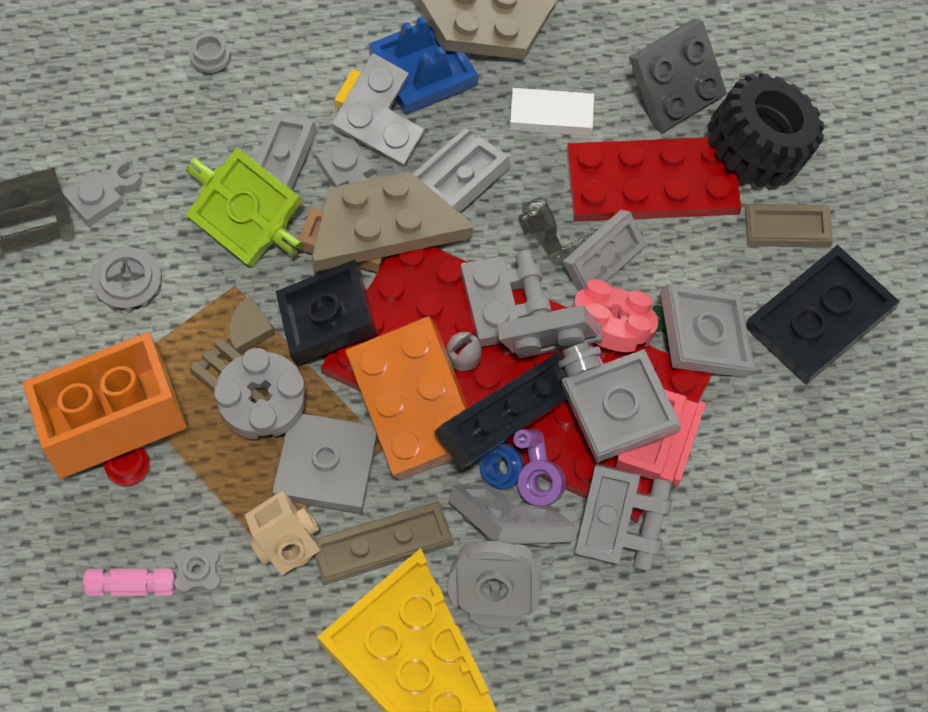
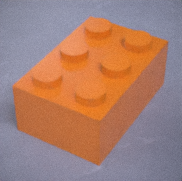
M428 316L346 349L392 475L399 480H404L454 460L434 431L444 422L467 409L468 405L437 325Z
M149 331L22 382L41 448L60 479L187 428L165 363Z

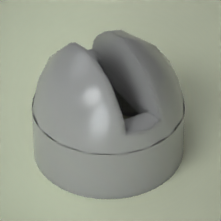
M460 332L453 335L449 340L446 351L454 369L468 371L479 364L482 347L477 337L473 334ZM463 344H468L458 355L455 353Z

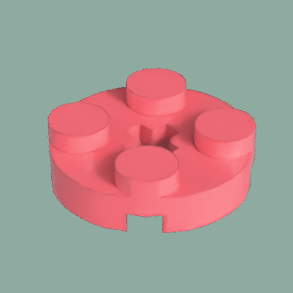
M589 280L586 287L577 293L572 307L584 305L596 318V323H600L602 326L603 341L595 344L610 350L633 352L637 344H644L645 348L651 344L658 327V318L651 309L653 301L649 295L637 290L628 292L609 286V284L602 280Z

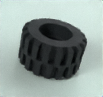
M760 73L758 77L754 74H749L744 79L740 78L713 113L708 124V131L711 133L709 137L710 144L717 149L715 154L719 160H724L727 163L726 167L731 172L736 171L740 174V178L747 182L750 179L756 185L765 186L768 183L771 187L780 186L782 182L787 184L796 177L823 142L824 135L822 131L825 129L824 122L819 119L821 114L818 108L811 104L812 100L807 94L801 93L798 90L799 87L793 83L790 85L785 82L784 78L778 76L771 78L769 74Z

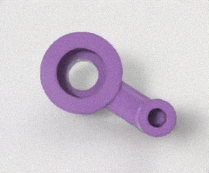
M528 429L517 431L514 435V443L519 448L528 449L530 461L521 470L518 477V488L521 496L528 503L536 506L555 503L562 497L566 488V477L563 470L556 463L547 460L544 435L540 430ZM542 474L548 475L551 479V487L547 491L542 490L538 484L539 477Z

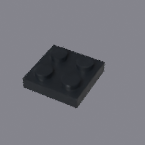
M355 259L275 291L289 353L296 365L377 333L362 272Z

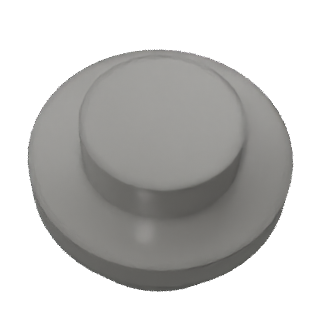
M202 34L194 40L190 47V62L194 68L201 72H218L226 67L230 60L229 46L216 34Z
M583 342L563 350L565 358L558 362L559 369H565L567 377L600 366L601 363L598 356L602 353L599 347L590 349L588 342Z

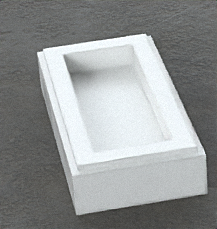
M513 88L510 130L591 136L594 94Z

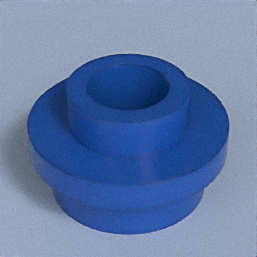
M499 444L484 454L480 462L482 477L490 486L496 489H508L518 483L519 474L524 468L523 458L519 451L507 444ZM503 458L508 463V472L506 474L502 473L500 469V462Z

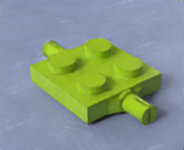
M236 147L225 163L214 171L197 157L193 158L190 163L198 168L201 173L187 164L185 171L203 185L197 200L185 215L245 264L254 267L266 249L274 243L285 250L291 257L299 253L287 241L300 250L303 247V242L285 228L289 219L304 199L247 153Z

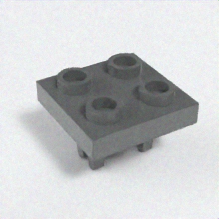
M692 19L629 56L633 68L632 72L638 82L637 86L641 90L651 122L656 130L664 132L727 94L702 20Z

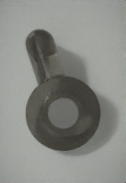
M537 197L522 205L519 223L524 234L528 238L534 237L537 242H541L551 263L556 266L563 265L562 261L593 235V233H590L562 246L557 237V225L554 216L544 199Z

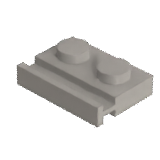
M465 127L417 169L413 175L460 213L511 166L507 154L481 137L475 138L470 134V130Z
M584 305L497 323L499 340L513 353L515 352L518 358L567 349L583 342L592 344L603 341L601 324L596 323V318Z

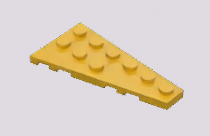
M421 548L317 636L318 644L382 712H497L488 693L489 690L459 627L456 626L447 608L439 585L436 584L427 566V560Z

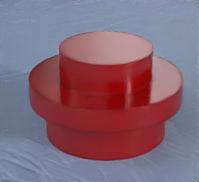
M142 447L104 461L107 477L114 484L125 487L141 482L148 474L150 468L149 457Z

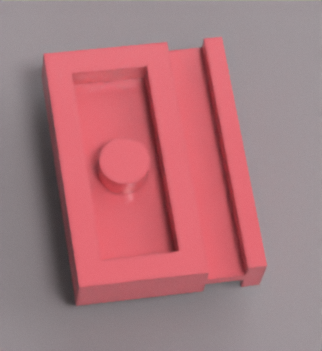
M665 390L681 424L680 432L619 454L616 468L639 473L641 476L653 480L654 478L669 480L673 483L672 486L678 488L706 403L702 401L695 403L686 400V396Z

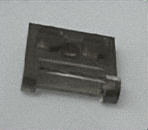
M54 167L0 182V229L55 214L57 220L56 222L1 236L0 259L4 258L3 253L61 237L62 241L75 238Z

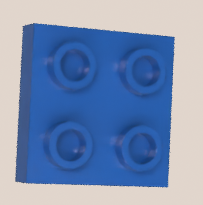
M423 16L417 18L416 25L411 27L409 22H405L401 27V31L369 43L370 55L374 53L409 73L406 83L396 98L404 114L478 85V74L466 54L443 50L434 36L433 28L428 25Z

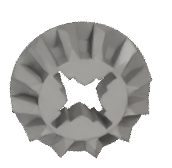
M133 247L118 248L106 253L94 266L91 276L92 287L98 300L106 303L111 310L117 307L124 308L128 312L133 307L139 305L147 306L149 299L154 294L158 295L159 284L162 279L156 260L146 251ZM125 267H128L133 279H138L131 282L129 291H125L121 282H115L122 280L123 274H125Z

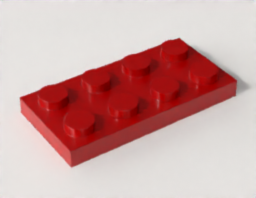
M709 137L567 143L566 149L574 222L607 221L620 210L629 211L634 219L740 215L742 206L737 172H731L726 167L727 163L724 160H719L715 154L717 149L710 144Z

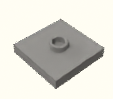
M667 284L660 290L673 368L736 377H748L754 372L741 295Z
M645 349L562 379L561 387L596 463L680 432L681 424Z
M302 414L298 422L285 434L272 495L274 496L284 490L289 499L294 503L362 514L378 438L374 425Z

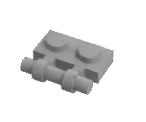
M524 250L516 254L515 257L518 264L516 270H506L503 256L461 263L460 273L475 335L481 347L502 343L499 340L497 323L552 312L549 299L544 297L540 282L543 280L540 265L534 262L531 251ZM524 288L527 302L515 305L512 290Z
M596 463L575 554L619 564L623 547L637 550L633 566L650 571L654 555L660 554L663 540L659 538L664 514L668 515L670 512L672 500L668 499L672 482L661 478H654L651 493L644 494L637 492L641 474ZM633 507L646 510L641 534L627 531Z

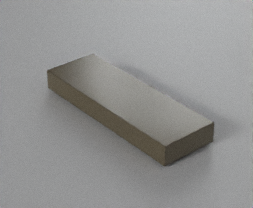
M436 501L316 538L321 551L313 556L323 586L405 561L420 548L425 555L453 546L454 540L440 501Z

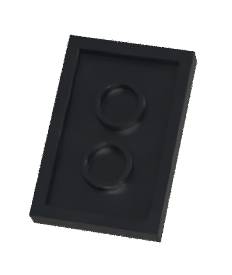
M837 244L750 316L746 326L808 385L895 311L900 301Z

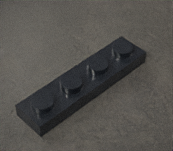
M559 351L444 422L434 431L461 469L515 435L517 431L523 430L567 401V397L561 387L562 379L566 378L567 374L565 369H559L558 362L564 359Z

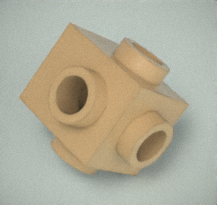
M284 490L245 514L254 539L250 542L254 552L264 565L272 562L281 575H284L293 568L303 566L314 554L321 551L314 536L319 527L306 507L298 510Z

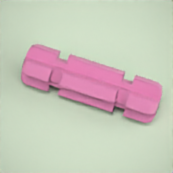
M148 568L110 569V573H104V569H87L83 577V589L87 596H104L105 592H111V596H148L149 592H155V596H170L175 590V574L170 568H155L154 573H148Z

